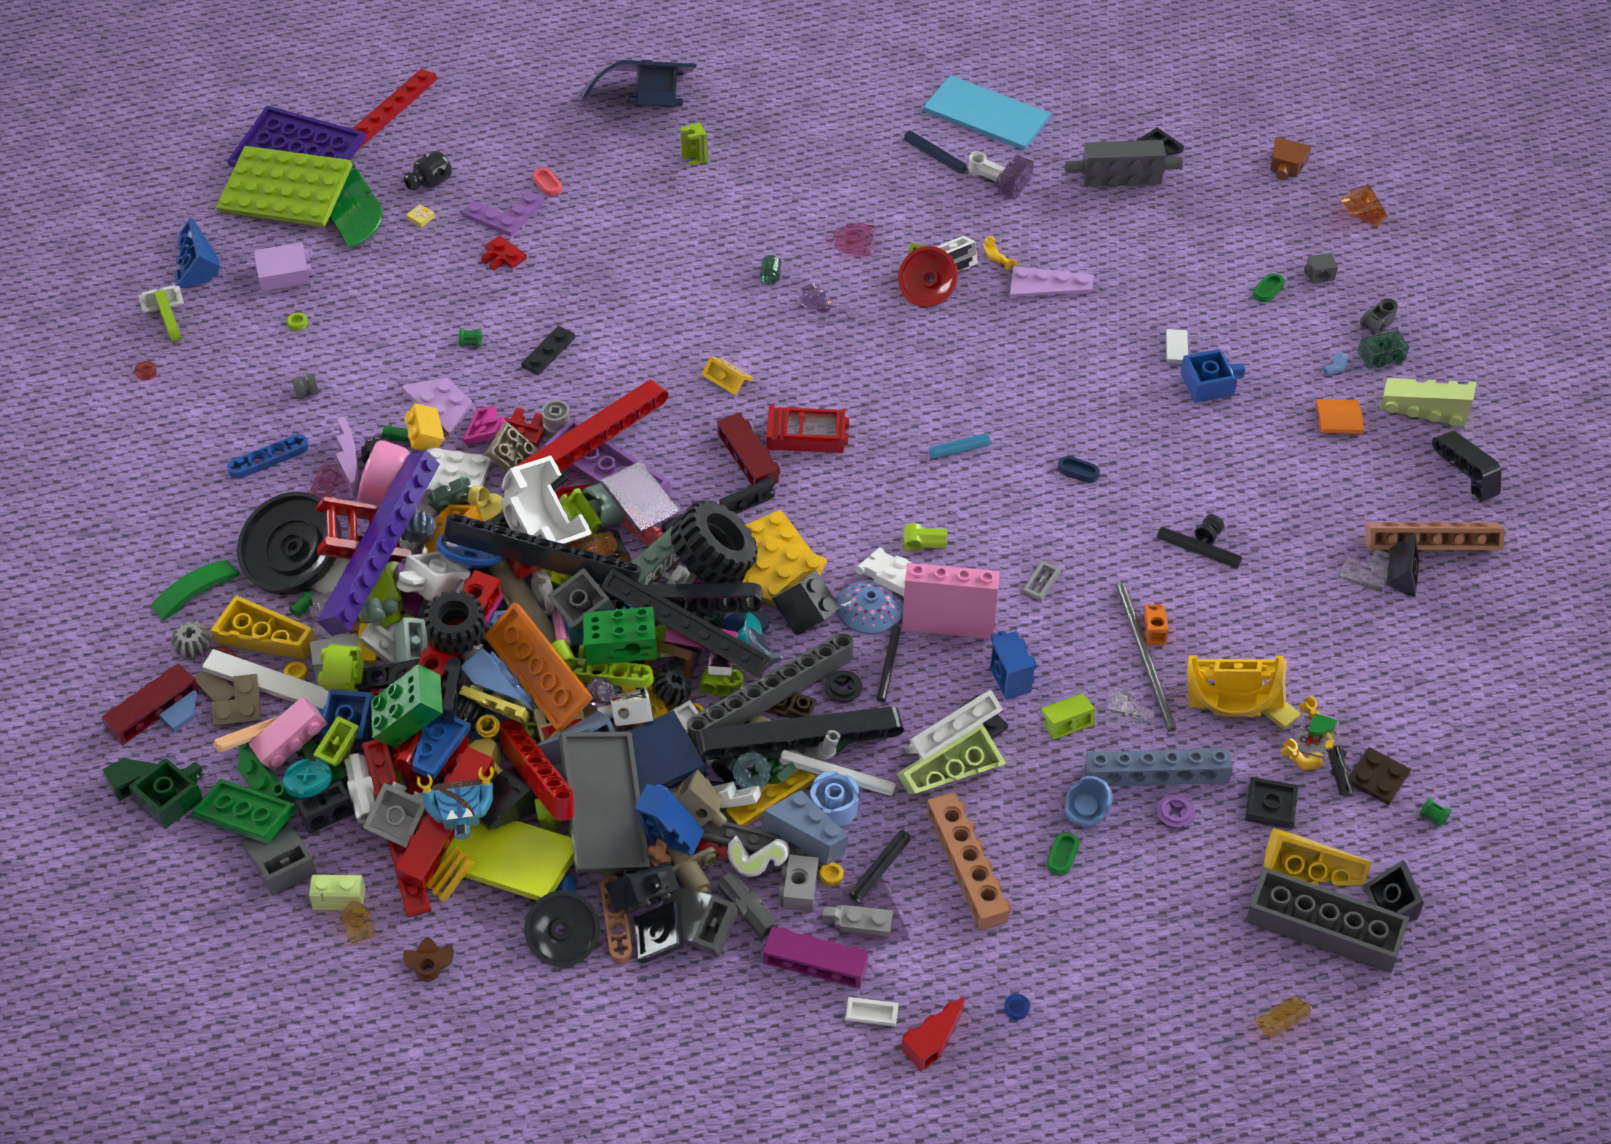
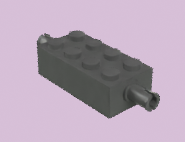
M1163 140L1085 142L1082 161H1065L1064 170L1065 173L1082 172L1084 186L1162 184L1163 172L1165 170H1182L1183 159L1182 157L1166 158Z

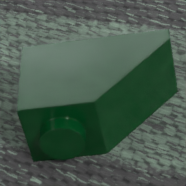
M124 758L102 769L117 800L121 801L132 795L129 785L154 767L156 763Z

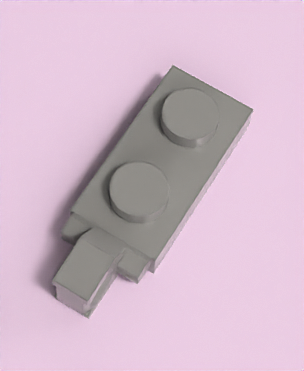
M849 905L824 907L822 922L835 924L834 927L840 928L841 932L889 937L893 910Z

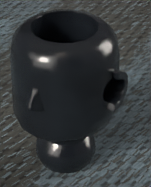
M433 151L429 154L425 153L423 157L414 162V172L406 173L403 180L409 190H417L420 185L433 188L449 179L452 174V167L448 158L439 151Z

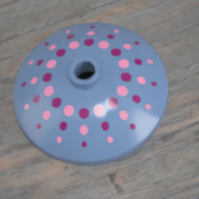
M861 580L850 584L840 593L837 600L840 606L837 610L839 618L848 628L859 633L879 634L892 629L894 625H897L903 617L904 601L902 596L875 583L874 580Z

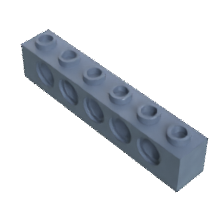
M1225 748L1087 752L1084 769L1085 776L1098 777L1104 780L1110 787L1229 783L1233 766L1230 749Z

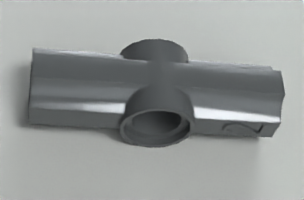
M729 872L718 882V888L729 902L735 903L739 911L738 914L742 917L740 920L742 922L746 921L760 939H767L771 928H778V923L764 908V903L755 890L750 891L736 873Z

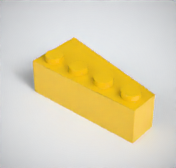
M235 595L210 630L217 644L306 660L311 653L310 642L318 641L311 627Z

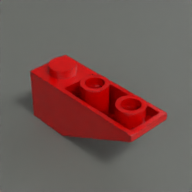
M963 997L957 1001H950L941 1012L928 1016L922 1025L916 1029H909L903 1035L901 1050L920 1072L941 1058L964 1011L965 999Z

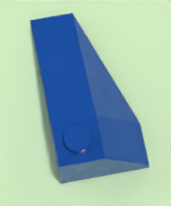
M190 217L179 232L178 249L181 251L176 258V263L181 264L180 270L177 269L175 271L176 286L180 288L207 283L212 277H216L220 271V264L216 253L195 220Z

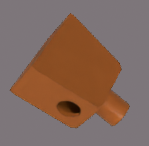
M1276 137L1270 171L1276 172V177L1280 180H1285L1288 175L1297 177L1309 161L1312 146Z

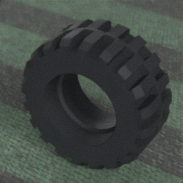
M703 500L695 502L673 524L671 529V544L674 545L673 550L680 557V562L686 565L687 570L691 574L694 573L697 576L696 578L701 581L704 580L706 583H736L757 560L758 548L755 538L751 535V530L745 526V522L736 516L735 512L728 510L723 504L718 505L715 501Z

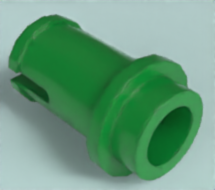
M392 424L384 425L383 438L390 437L392 440L408 443L407 429L392 427Z
M312 591L302 593L303 596L289 607L291 614L298 617V619L309 608L317 605L318 598Z

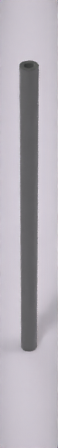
M1119 583L1116 587L1167 731H1176L1174 719L1125 583Z

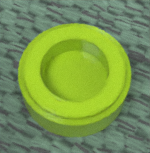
M293 313L287 318V326L292 331H301L308 325L307 316L303 313Z

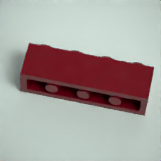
M739 412L718 420L717 434L751 486L757 484L759 480L769 477L774 479L775 484L779 483L780 467L777 462H773L769 450L762 446L759 435L757 433L754 434L748 419H744Z
M179 663L167 669L161 676L147 683L141 690L129 696L121 704L103 715L101 718L106 730L123 746L160 720L159 715L190 692L195 690L198 693L199 689L196 679Z

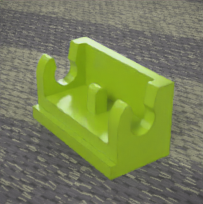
M701 123L681 127V157L683 159L695 158L694 161L688 162V165L708 163L707 133Z
M574 489L569 497L564 494L559 502L569 521L571 522L578 515L582 514L592 533L587 537L576 540V542L595 536L602 522L580 489Z
M1083 693L1041 708V713L1046 719L1043 721V724L1053 740L1095 725V708Z

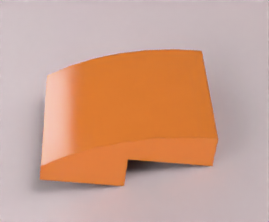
M1316 399L1315 408L1318 414V427L1321 433H1364L1362 412L1358 400Z

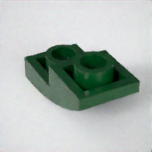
M761 758L752 764L754 768L746 774L749 778L762 783L779 784L798 770L793 762L783 765L782 762L778 763L776 758L768 760Z

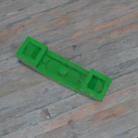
M228 560L202 566L169 586L151 604V608L162 620H165L182 610L181 605L217 583L221 586L238 577L240 573Z

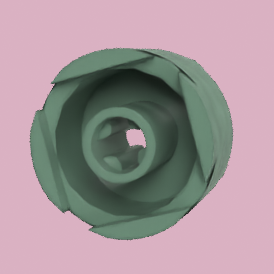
M606 481L581 491L602 522L598 530L623 522L625 518L624 502L626 497L622 490H618L612 483Z

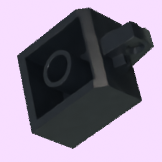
M668 862L633 874H626L605 885L614 912L617 913L624 910L625 914L672 897L671 892L679 889L672 866Z

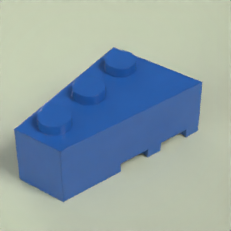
M647 783L634 809L648 841L656 843V840L660 839L667 844V848L693 856L704 830L668 788L660 784L654 786Z

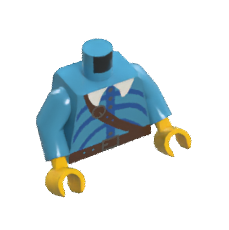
M481 767L478 771L480 779L433 785V789L430 788L432 778L429 774H427L429 778L427 785L420 784L418 776L417 783L419 787L423 788L422 797L426 811L436 822L443 823L446 830L454 829L456 839L469 838V827L479 825L480 818L484 817L493 801V784L490 782L494 775L492 767H490V776L488 777L482 774L483 769Z

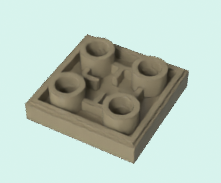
M505 422L501 425L485 455L507 473L510 468L515 467L535 454L538 448L508 422Z

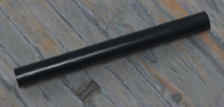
M898 625L892 627L877 695V701L886 702L901 627Z

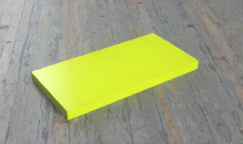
M513 821L488 830L480 823L477 826L469 827V838L453 839L437 869L453 847H458L475 862L464 876L465 878L537 901L542 896L555 892L573 863L572 838L519 821ZM463 860L462 863L459 865V867L456 869V873L459 871V869H460V868L462 867V865L464 864V862H465L464 860Z

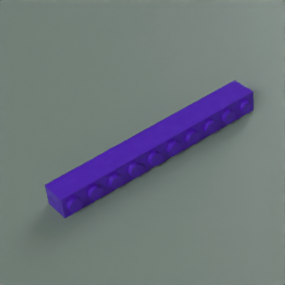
M426 449L407 456L316 622L331 636L346 633L352 629L435 475L440 463Z

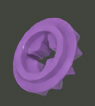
M1168 795L1158 802L1156 814L1159 817V822H1164L1166 827L1172 826L1177 830L1180 827L1187 828L1188 824L1193 822L1195 808L1183 796ZM1171 810H1180L1179 816H1177L1176 814L1170 815Z

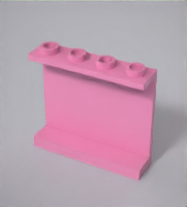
M907 563L902 631L991 639V634L994 631L1000 571Z

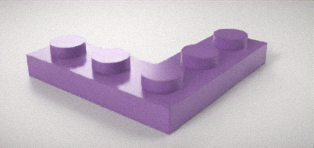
M527 191L505 214L473 200L462 211V216L512 237L545 201L544 197Z

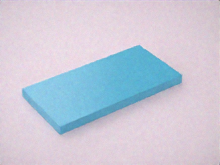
M952 75L947 78L923 107V111L1021 150H1025L1051 117L1049 112Z

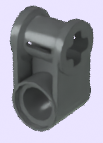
M1390 298L1381 300L1372 309L1365 312L1360 320V325L1367 326L1374 331L1373 333L1376 336L1379 335L1395 321L1398 308L1397 302Z

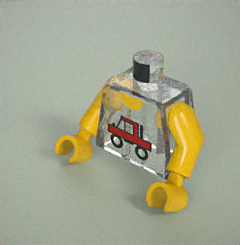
M1312 696L1305 698L1304 703H1301L1299 706L1301 712L1309 713L1308 716H1304L1295 738L1284 741L1282 744L1285 747L1281 749V754L1288 756L1287 761L1294 762L1303 771L1325 770L1329 761L1326 748L1335 746L1339 736L1334 730L1331 733L1322 734L1320 737L1307 736L1314 714H1320L1318 710H1314L1317 707V701ZM1341 749L1345 760L1348 751Z

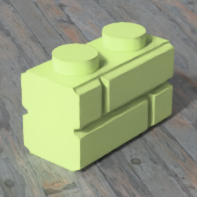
M312 875L309 897L313 910H349V908H352V910H363L365 885L362 875Z

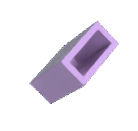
M302 242L254 250L261 291L310 283L309 276H313L311 263H306L310 262L308 250H304Z

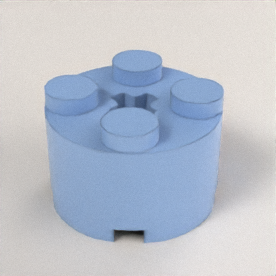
M829 771L819 775L814 780L810 791V799L839 827L849 824L857 816L859 789L856 781L847 774L844 776L836 771Z

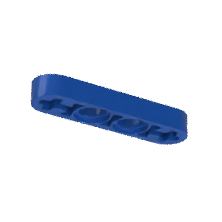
M296 434L233 459L227 466L229 475L234 479L244 478L303 454L309 447L307 438L304 435ZM278 450L284 451V453L279 456L273 455V453ZM256 459H264V461L259 464L253 463V461Z

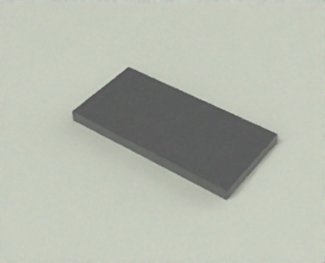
M561 732L559 741L564 780L574 792V816L569 821L576 873L641 871L649 869L650 862L647 853L646 834L634 809L640 798L632 733Z

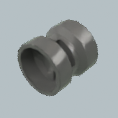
M313 373L307 374L304 378L296 377L292 379L298 399L305 397L309 393L312 395L319 393Z

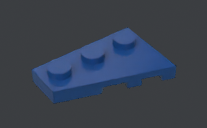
M441 714L423 727L421 739L418 742L413 760L412 771L427 778V774H429L432 780H434L471 730V723L455 717L453 724H445L443 714Z

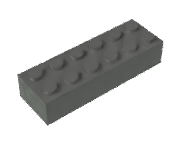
M1265 867L1261 873L1246 918L1247 923L1389 973L1392 972L1409 921L1407 916Z

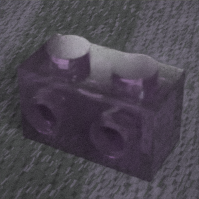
M1018 155L1012 161H1009L1005 171L1000 173L997 178L998 195L1015 201L1032 179L1034 161Z

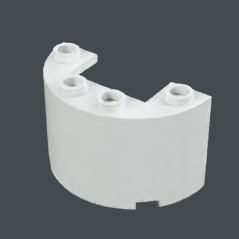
M552 456L519 465L507 471L502 482V489H505V498L501 499L502 508L510 529L567 544L587 537L592 533L582 514L578 515L571 522L569 521L556 493L553 491L550 484L560 477L561 473Z

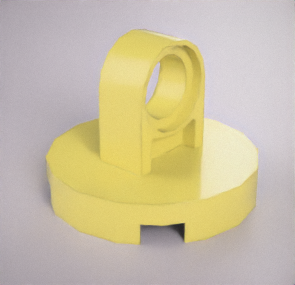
M474 485L470 488L468 493L469 502L466 505L476 506L485 521H490L503 512L502 496L489 493L488 489L483 486Z

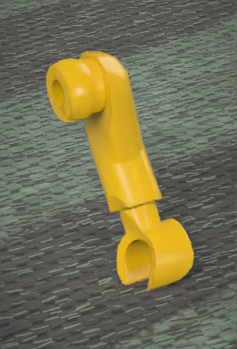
M988 236L984 239L983 247L989 260L1000 265L1004 264V268L1007 271L1011 269V265L1017 267V260L1007 259L998 252L994 237Z

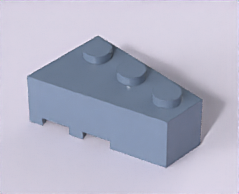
M802 790L764 810L762 831H771L780 836L781 840L786 843L791 842L800 847L802 853L810 857H818L819 862L824 865H828L845 855L849 836Z

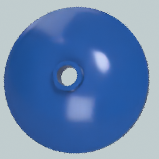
M444 534L437 538L436 548L440 554L455 565L466 569L492 566L503 559L501 556L447 542L443 538Z

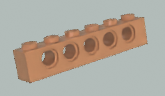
M1365 522L1364 543L1370 550H1390L1391 547L1408 536L1415 535L1418 550H1503L1505 528L1498 522Z
M955 792L929 799L927 802V814L979 930L1007 923L1009 913H1011L1010 903L1001 894L1002 887L998 878H994L992 874L993 869L989 858L985 859L982 842L980 839H976L974 835L975 830L971 819L967 820L963 801L958 800Z

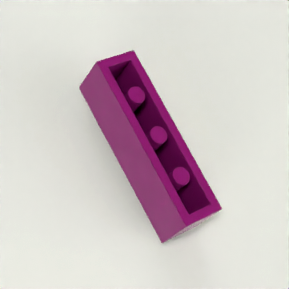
M775 927L771 928L763 951V964L859 989L861 988L869 959V952L864 951L860 947H849L833 940L826 941L815 938L810 934L802 935L791 932L786 928Z

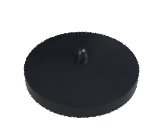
M306 492L279 494L262 503L248 517L238 538L237 559L244 575L258 588L278 595L297 593L317 583L333 566L336 560L335 557L318 555L317 552L318 545L327 536L326 513L316 511V506L322 500L321 498ZM336 515V534L338 538L342 539L341 526Z

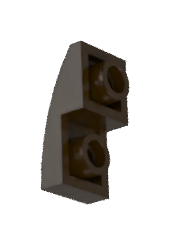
M795 692L793 697H788L764 712L787 718L807 717L812 715L817 699Z

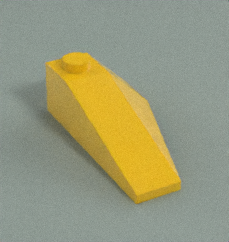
M1275 828L1272 829L1264 859L1265 868L1318 885V882H1332L1334 886L1364 885L1372 863L1367 859Z

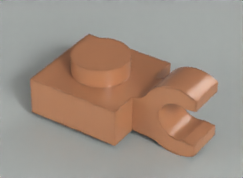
M660 839L656 840L655 847L652 845L648 848L650 868L664 862L671 864V857L666 854L667 844Z

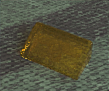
M1294 995L1258 1016L1254 1021L1271 1040L1309 1017L1312 1007Z

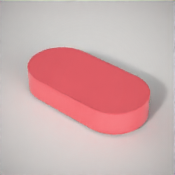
M539 168L534 171L533 180L545 195L557 196L562 192V184L551 170Z

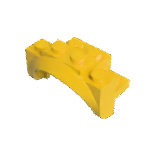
M1189 655L1187 668L1189 707L1208 708L1213 711L1215 716L1223 717L1261 716V712L1266 708L1271 710L1284 708L1287 660H1284V656H1275V659H1197V655ZM1214 679L1215 686L1207 680Z

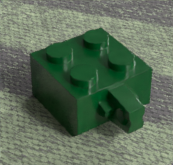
M163 759L130 784L129 788L134 802L166 829L203 799L197 781L204 775L202 767L196 762L180 770L170 760Z

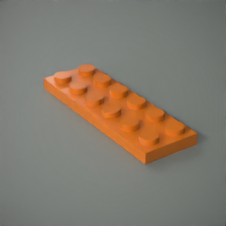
M514 602L485 633V639L557 731H563L593 699L585 686L519 604Z

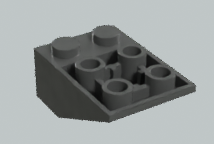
M288 822L283 825L268 844L248 837L241 840L244 849L271 896L317 874L312 856Z
M684 888L671 892L672 897L664 900L662 906L675 900L681 904L683 943L720 957L739 912L735 903L710 894Z

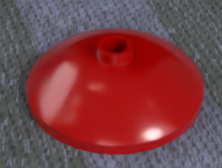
M935 246L920 247L909 253L901 263L898 272V284L902 294L911 303L921 307H933L947 300L953 293L958 279L957 266L953 258L946 251ZM934 276V281L930 283L929 278Z

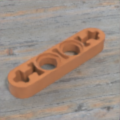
M610 875L603 878L600 883L606 932L611 959L615 963L623 964L632 957L627 914H625L624 910L618 913H610L608 911L612 903L605 885L619 878ZM615 926H621L625 929L620 935L613 934L611 930ZM622 941L624 955H619L617 942Z

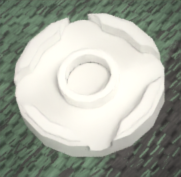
M544 570L536 571L533 573L535 577L531 580V591L545 614L551 615L554 611V604L547 597L553 592L551 580Z

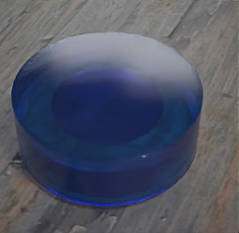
M1012 994L1006 998L1004 1012L1009 1018L1022 1020L1029 1013L1030 1003L1024 995Z

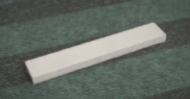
M214 649L202 666L204 672L232 682L233 676L257 674L259 691L293 703L303 696L319 709H324V705H326L328 691L324 687Z

